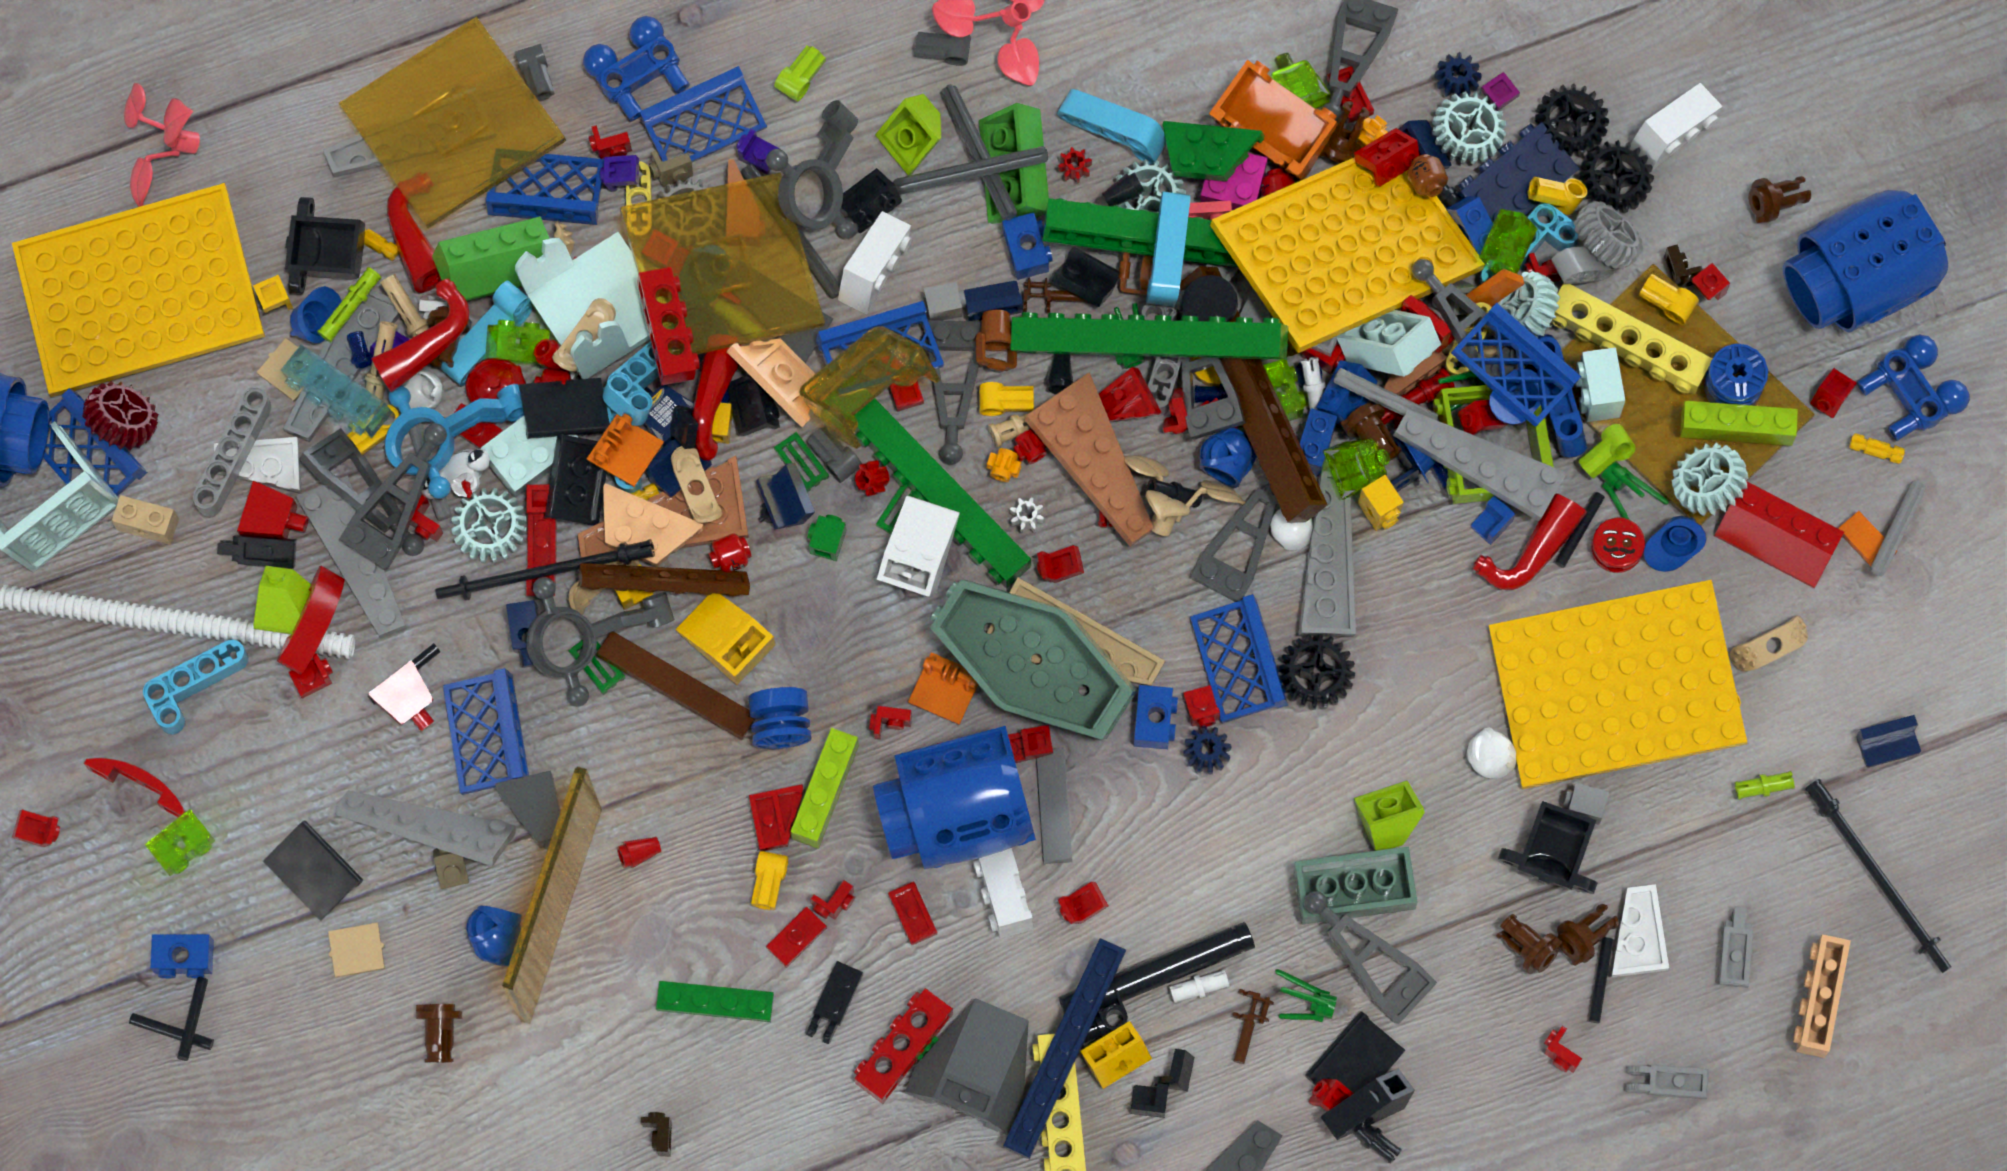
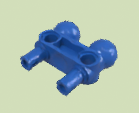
M649 16L637 18L630 27V39L639 48L638 50L617 62L618 58L611 47L604 44H596L591 46L583 56L585 70L591 76L596 77L603 94L611 102L620 105L630 122L638 119L640 111H642L631 94L635 90L660 75H665L677 94L690 86L678 67L680 59L674 51L673 44L664 36L662 24L654 17ZM658 51L668 53V57L663 60L656 59L654 55ZM612 79H619L622 84L619 87L612 88L608 85V82Z
M1919 334L1910 337L1905 342L1903 348L1890 351L1884 359L1877 363V370L1857 381L1859 389L1865 396L1885 383L1890 385L1908 411L1907 416L1888 428L1896 441L1917 428L1925 431L1935 427L1948 414L1953 415L1962 412L1970 401L1969 391L1960 381H1944L1934 391L1919 370L1930 367L1938 357V347L1935 341L1926 335ZM1892 362H1900L1904 369L1896 372L1890 368V364ZM1931 407L1935 410L1936 414L1932 417H1927L1922 414L1921 409Z

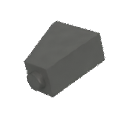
M551 770L495 783L496 790L501 799L539 848L545 847L546 850L560 848L562 843L568 842Z

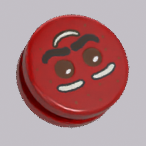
M1620 517L1608 519L1600 524L1594 533L1591 543V552L1596 563L1604 570L1613 573H1623L1634 568L1639 563L1645 549V538L1640 527L1633 521Z

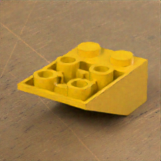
M715 593L708 595L675 629L736 685L776 645L774 636L753 617L721 594Z

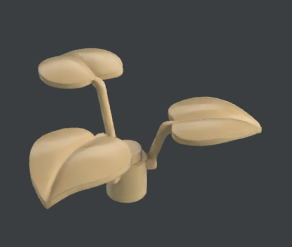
M1137 455L1124 456L1125 463L1138 473L1155 477V479L1162 482L1163 476L1168 477L1169 475L1167 468L1154 459ZM1203 480L1201 483L1202 487L1196 491L1186 504L1158 491L1148 490L1146 492V498L1155 512L1151 520L1154 527L1152 531L1162 536H1169L1175 521L1180 522L1182 516L1189 515L1190 506L1201 494H1208L1212 498L1221 501L1240 503L1242 505L1246 502L1229 486L1212 480Z

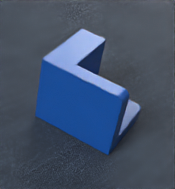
M1494 495L1487 502L1485 510L1471 524V528L1491 545L1513 522L1515 513Z

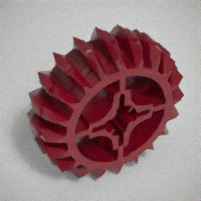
M110 381L108 384L101 383L97 388L94 387L90 391L84 402L82 417L86 420L85 426L91 428V434L99 436V441H107L109 447L112 444L117 445L119 450L124 446L131 450L133 447L140 448L151 439L157 429L159 414L155 412L156 405L150 404V397L142 395V390L136 391L132 388V385L126 387L122 382L116 385Z

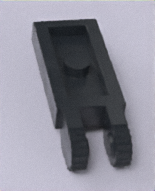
M839 961L836 962L813 1012L814 1016L806 1035L813 1037L818 1030L821 1019H825L831 1023L823 1035V1042L826 1044L831 1042L838 1025H841L863 977L862 971Z

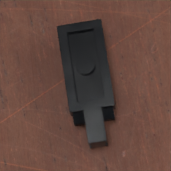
M234 535L233 541L220 540L217 554L232 555V561L242 565L294 569L297 539Z

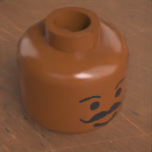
M1424 154L1416 157L1411 162V166L1408 169V177L1415 192L1428 197L1439 195L1448 182V176L1440 159Z

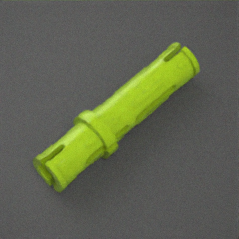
M367 267L354 286L351 285L347 289L349 293L317 333L331 343L359 305L367 301V295L382 277L375 270Z

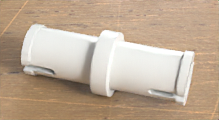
M1311 357L1309 360H1301L1305 379L1303 389L1307 391L1310 409L1318 410L1316 406L1324 393L1325 382L1321 380L1318 357Z
M1223 969L1222 971L1202 977L1196 975L1193 980L1173 986L1170 985V990L1176 1004L1196 996H1200V998L1206 997V993L1228 988L1230 985L1225 969Z

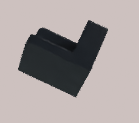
M1157 1083V1087L1135 1085L1133 1087L1130 1114L1165 1118L1169 1085Z

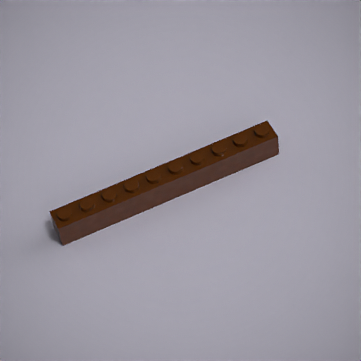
M1199 266L1180 282V290H1186L1191 282L1202 276L1215 275L1222 277L1218 267ZM1238 310L1234 318L1230 319L1229 322H1236V317H1240ZM1220 358L1239 396L1246 424H1243V427L1248 436V441L1258 457L1259 465L1264 470L1270 484V489L1275 494L1283 516L1286 518L1287 523L1307 522L1328 504L1261 360Z

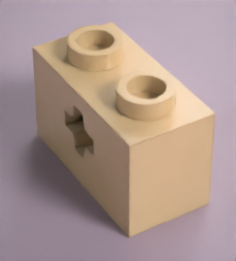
M122 495L119 497L112 518V523L117 531L171 545L179 521L174 509Z

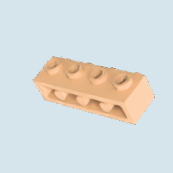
M1822 934L1817 943H1812L1809 959L1814 960L1812 971L1807 970L1804 980V987L1808 988L1807 998L1801 999L1798 1015L1803 1016L1801 1026H1796L1793 1043H1798L1796 1052L1825 1058L1830 1052L1851 940Z

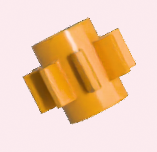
M1378 115L1374 119L1368 117L1363 122V130L1357 143L1364 147L1388 133L1386 131L1388 123Z
M999 448L997 454L990 453L986 468L991 470L989 475L992 478L1001 482H1009L1011 476L1018 478L1022 462L1017 461V453L1009 449Z

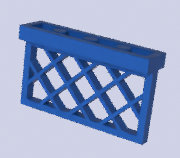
M739 66L640 111V119L644 127H646L662 162L668 160L666 154L669 146L684 150V154L692 153L693 155L689 157L692 162H695L738 142L743 134L747 135L750 131L749 128L739 125L743 112L755 115L759 123L750 129L755 130L757 133L767 128ZM739 87L742 88L745 94L742 106L727 101L730 91ZM726 94L724 99L718 98L719 96ZM713 100L722 103L718 117L702 112L706 102ZM747 101L749 102L751 109L745 107ZM701 105L699 111L693 109V108L698 107V106ZM725 105L740 110L736 124L721 119ZM690 112L697 115L693 129L678 124L682 113ZM701 116L716 121L711 135L696 130ZM676 117L674 122L669 121V119ZM661 123L673 126L668 140L657 137L652 127ZM719 123L734 128L730 138L723 140L714 136ZM676 128L691 133L686 146L671 141ZM737 129L743 131V132H741V133L735 135ZM694 134L709 139L706 149L697 151L689 148ZM712 141L718 142L717 144L711 146ZM660 142L666 144L664 150H663V148H662Z
M496 149L490 188L486 196L488 215L527 219L541 216L542 220L597 225L602 188L600 170L601 167H604V159ZM501 159H512L517 165L505 172L500 166ZM533 161L540 162L544 168L534 175L526 167ZM560 164H566L572 170L560 177L554 168ZM586 167H598L597 174L590 179H587L580 171ZM523 170L529 178L517 185L511 176ZM549 172L556 181L544 187L538 179ZM574 175H577L583 183L572 190L565 182ZM505 180L513 187L507 193L496 192L497 186ZM532 183L541 190L534 196L526 195L522 191ZM561 185L568 193L562 198H554L549 192ZM589 188L594 194L593 201L581 200L577 194Z
M923 301L818 332L816 343L819 351H822L838 398L944 366L926 316L927 310ZM922 324L925 335L921 341L907 334L911 326ZM893 333L901 337L895 349L881 342L884 334ZM904 339L918 346L913 357L899 351ZM865 340L875 345L869 356L855 350L858 342ZM878 347L892 353L887 365L872 358ZM840 348L848 352L844 363L841 364L831 358L829 351ZM921 348L933 354L935 361L925 364L916 358ZM851 355L866 361L861 373L846 366ZM895 356L910 362L907 370L899 372L890 367ZM869 363L884 370L880 378L872 379L864 375ZM843 371L858 378L854 386L842 388L839 378Z
M1498 303L1489 310L1484 318L1451 352L1453 356L1535 427L1538 426L1582 377ZM1485 324L1495 332V340H1482L1481 329ZM1465 346H1477L1478 358H1469L1461 350ZM1483 346H1496L1498 358H1484ZM1502 346H1511L1515 349L1517 358H1503ZM1485 364H1498L1500 377H1491L1486 373ZM1504 364H1517L1519 377H1505ZM1523 364H1532L1537 369L1538 377H1524ZM1506 383H1520L1521 395L1510 394L1507 391ZM1525 383H1539L1540 395H1527ZM1544 383H1554L1562 391L1558 395H1546ZM1527 401H1541L1542 412L1538 417L1528 409Z
M69 388L61 395L63 399L49 411V422L51 421V424L54 421L57 423L58 414L64 408H67L71 413L70 425H61V427L70 430L69 436L74 441L75 430H86L88 432V445H78L80 449H87V458L91 463L93 450H103L106 453L105 465L93 466L95 469H105L104 480L116 496L125 490L136 478L140 480L148 473L125 446L121 450L114 444L109 447L107 441H99L97 434H91V428L85 426L86 420L82 417L85 401L77 392ZM49 425V429H51L50 444L46 445V448H49V454L45 451L43 458L67 485L72 481V468H82L79 464H73V456L69 451L67 464H57L54 461L55 449L67 448L64 444H55L56 433L51 425ZM93 440H95L98 445H93ZM110 469L121 470L126 478L118 485H110Z
M1254 594L1243 597L1241 601L1190 616L1215 702L1220 710L1222 724L1270 708L1288 706L1259 605ZM1241 609L1243 619L1238 628L1225 622L1229 612ZM1210 618L1218 622L1212 635L1209 636L1201 632L1198 622ZM1222 625L1235 631L1229 645L1215 639ZM1245 625L1248 633L1242 631ZM1240 634L1249 638L1251 642L1246 654L1232 648ZM1203 637L1206 638L1207 640H1209V641L1207 642L1206 646H1205ZM1212 643L1226 649L1219 663L1208 657L1207 652ZM1230 651L1243 657L1236 672L1223 665ZM1252 651L1254 652L1256 660L1250 657ZM1247 661L1258 665L1259 671L1254 680L1240 674ZM1211 664L1216 666L1214 672L1212 670ZM1220 669L1234 675L1227 689L1216 684L1215 678ZM1238 678L1251 684L1244 698L1231 692ZM1260 678L1262 679L1263 685L1258 683ZM1258 687L1266 692L1268 702L1256 705L1248 701L1254 688ZM1219 690L1224 692L1222 698L1220 697ZM1228 695L1241 701L1236 712L1225 714L1223 704ZM1246 704L1249 705V706H1251V707H1249V708H1245V709H1244V707H1245Z
M503 668L494 670L493 674L443 685L460 793L464 795L496 787L495 783L529 776L513 674ZM493 682L494 692L488 700L477 694L483 684ZM464 689L469 692L461 707L453 702L452 691ZM474 696L485 703L476 717L466 711ZM490 707L498 712V719L492 728L481 721ZM463 713L474 720L465 734L457 729V721ZM478 724L490 730L481 744L470 738ZM499 726H500L501 734H500L499 732H497V729L499 728ZM494 734L501 737L503 743L497 754L485 748ZM467 740L478 746L469 761L462 757L461 749ZM483 750L494 757L485 771L474 765ZM463 761L467 763L465 768L463 766ZM498 761L506 765L508 777L495 779L490 775ZM472 767L483 774L476 784L466 785L465 776Z

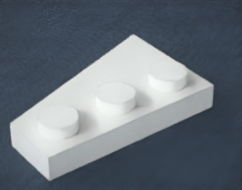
M298 437L256 440L237 478L301 493ZM214 443V451L218 443ZM231 447L226 452V455L234 456L239 448ZM222 471L217 474L226 475V472Z
M1656 884L1627 888L1611 977L1668 971L1669 963Z

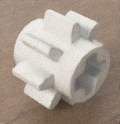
M1032 497L1029 501L1024 502L1019 498L1018 507L1010 508V513L1016 516L1011 520V525L1018 524L1021 527V533L1025 529H1031L1033 532H1036L1037 522L1044 523V517L1037 515L1043 511V506H1036L1033 503ZM1022 513L1032 514V518L1028 519L1026 516H1022Z

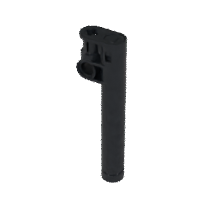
M1245 922L1235 925L1234 928L1230 927L1117 973L1084 1043L1099 1037L1102 1038L1128 1022L1123 1001L1237 956L1243 951L1246 952L1254 949L1255 944ZM1075 991L1058 997L1064 1014ZM1112 1014H1117L1121 1016L1123 1022L1119 1026H1111L1108 1024L1107 1018Z

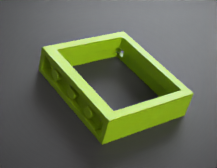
M1486 385L1441 389L1433 400V411L1438 414L1439 422L1454 427L1450 405L1489 400L1492 392ZM1541 405L1533 413L1537 417L1542 412ZM1545 418L1537 427L1526 420L1532 458L1554 467ZM1447 468L1449 476L1447 479V492L1449 495H1452L1453 504L1489 501L1494 496L1483 488L1464 489L1462 476Z

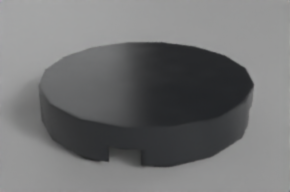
M1207 275L1199 277L1191 282L1184 291L1182 298L1183 312L1185 316L1199 317L1198 321L1209 322V317H1225V322H1229L1237 312V293L1231 283L1220 276Z

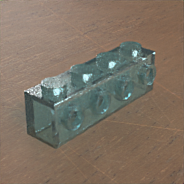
M302 344L281 369L287 378L285 383L297 392L301 388L307 393L306 398L318 407L321 403L328 408L327 413L338 421L343 418L349 422L347 426L359 436L364 433L372 439L392 414V411L385 402Z

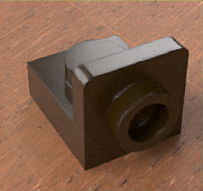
M1678 244L1667 247L1664 258L1673 285H1682L1683 287L1694 285L1692 278L1703 270L1702 266L1686 269L1688 268L1687 257L1684 252L1680 253Z
M650 1112L648 1117H641V1125L643 1127L657 1128V1131H652V1148H656L657 1154L661 1157H671L672 1121L670 1117H665V1113Z

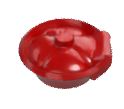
M498 357L488 358L476 364L466 380V392L471 403L479 398L498 399L497 394L502 388L512 384H526L521 366Z

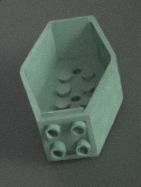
M961 579L960 582L954 581L945 595L949 599L944 606L939 605L932 614L930 620L933 621V624L930 628L991 700L1005 711L1101 740L1107 739L1136 695L1137 690L1077 619L1063 608L969 580ZM987 623H992L995 626V631L992 634H988L984 630ZM1034 654L1042 656V662L1039 665H1035L1032 662ZM1081 685L1089 687L1088 695L1083 696L1079 693Z

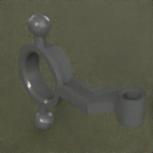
M835 100L829 103L822 112V119L825 120V123L820 129L819 134L827 143L818 159L805 160L791 166L788 163L787 154L781 149H774L767 154L766 163L771 170L781 171L784 174L779 184L778 199L784 215L790 221L809 229L824 228L834 222L837 225L838 234L842 238L850 239L857 234L858 225L851 218L844 217L840 213L843 201V188L839 175L835 170L854 139L850 133L856 128L858 118L843 103ZM807 170H811L818 175L824 190L823 205L820 212L813 218L803 215L795 201L796 183L799 177Z
M541 577L535 581L533 592L536 597L542 599L545 610L536 616L529 627L526 639L527 651L532 663L539 671L552 677H566L569 685L566 694L568 702L575 707L583 706L589 699V692L585 686L580 685L577 675L592 660L596 651V638L627 626L649 622L650 627H658L674 621L667 593H658L642 600L643 608L623 611L591 624L586 617L572 608L556 607L553 598L556 591L555 583L550 578ZM560 617L573 620L580 628L583 636V648L580 656L574 663L566 667L554 665L546 657L543 650V635L546 628L552 621Z

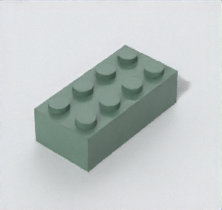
M1409 846L1296 861L1294 864V876L1302 925L1326 922L1320 914H1312L1305 908V898L1313 891H1319L1326 896L1327 906L1339 918L1341 915L1356 918L1416 909L1418 901Z

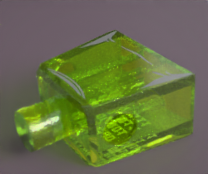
M1289 53L1280 54L1274 59L1278 70L1271 74L1273 80L1315 109L1329 103V90L1307 60L1294 64Z
M1373 439L1342 442L1323 450L1342 500L1361 493L1362 488L1384 475L1387 476L1385 465L1389 463L1390 456L1385 449L1378 450Z

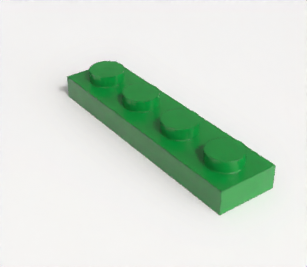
M659 981L656 1010L771 1023L774 992Z

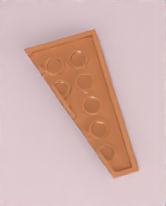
M1089 372L1027 414L1024 420L1131 547L1151 533L1154 527L1131 471L1124 461L1125 457Z
M734 456L728 459L727 462L704 471L715 499L722 510V516L713 522L702 523L704 525L703 531L699 534L696 533L687 540L682 548L712 544L714 540L732 533L737 534L740 538L743 536L749 538L737 457ZM691 481L688 484V491L692 495H700L704 491V486L699 481ZM682 490L672 497L661 492L648 499L649 502L694 520ZM604 521L578 533L581 557L616 550L605 544Z

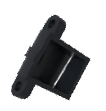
M300 197L297 214L291 215L289 236H287L285 247L287 248L285 270L289 272V292L303 294L307 276L340 279L359 278L365 241V223L358 219L314 217V199Z
M1542 801L1524 853L1521 854L1510 849L1501 848L1498 860L1518 868L1517 871L1538 878L1540 882L1552 883L1569 890L1574 888L1585 893L1594 894L1598 882L1579 875L1578 871L1597 820Z

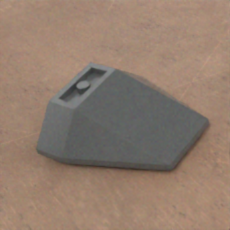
M975 998L916 1065L905 1093L930 1104L934 1100L985 1121V1127L1008 1136L1024 1102L1029 1020Z

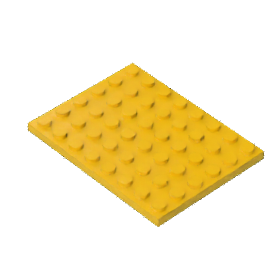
M1355 157L1211 220L1210 224L1273 318L1280 319V323L1288 326V340L1297 353L1402 307L1403 301L1410 295L1418 300L1433 293L1434 291L1426 281H1419L1412 274V266L1419 259H1427L1433 264L1434 275L1445 287L1450 283H1456L1482 271L1485 266L1484 261L1437 196H1422L1415 192L1408 177V170L1379 187L1374 182L1373 172L1355 162Z
M225 183L12 243L50 397L62 395L69 388L76 391L266 337Z
M1712 579L1489 625L1513 746L1516 749V760L1522 789L1747 745Z

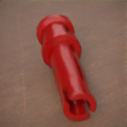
M1444 368L1438 370V374L1426 381L1420 380L1416 384V388L1403 394L1401 397L1418 405L1424 402L1431 403L1441 389L1455 388L1453 382L1443 384L1438 382V379L1450 376ZM1383 406L1385 415L1381 420L1384 425L1394 420L1396 416H1401Z

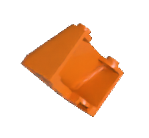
M1247 60L1212 108L1209 115L1221 127L1261 130L1265 136L1264 140L1261 143L1256 142L1252 149L1267 157L1269 161L1285 172L1292 174L1298 181H1301L1307 177L1336 129L1338 123L1335 119L1337 116L1325 107L1322 110L1313 108L1273 80L1268 75L1270 69L1257 60L1253 64Z

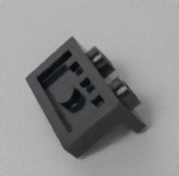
M876 168L843 193L840 211L851 218L858 225V232L862 233L874 224L882 211L888 214L902 203V199L895 184Z
M1072 247L1066 261L1055 272L1052 282L1100 307L1112 294L1120 276V271L1082 250Z
M749 374L730 382L728 392L739 435L747 436L766 427L772 429L780 428L778 420L780 413L774 403V399Z

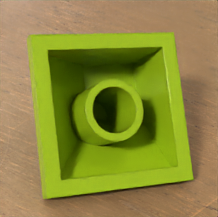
M925 94L905 98L875 134L907 175H912L941 139V114Z
M265 566L258 589L254 629L292 634L311 591H309L311 584L293 569Z
M1408 780L1354 798L1366 835L1374 851L1393 849L1404 845L1425 813Z

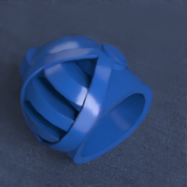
M1229 428L1209 436L1205 440L1200 451L1199 468L1219 482L1236 488L1239 487L1242 479L1251 470L1257 455L1245 433L1236 428Z
M478 906L468 918L466 927L467 937L470 943H472L475 954L481 960L494 965L511 966L515 964L520 956L522 946L520 926L522 915L495 907Z

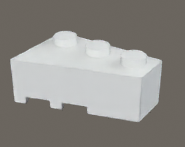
M1699 83L1647 119L1631 142L1630 150L1634 151L1639 147L1641 150L1639 157L1647 155L1648 160L1646 164H1651L1653 171L1684 144L1696 138L1701 130L1711 128L1719 119L1717 114L1722 105Z
M883 211L880 213L843 269L838 301L866 315L868 314L888 276L895 270L901 253H906L912 242V238L909 237L911 225Z
M1012 848L973 861L977 878L983 877L985 887L980 888L984 904L991 905L993 914L988 915L992 932L998 931L999 938L1001 939L1033 930L1032 914L1028 909L1025 898L1026 894L1024 888H1022Z

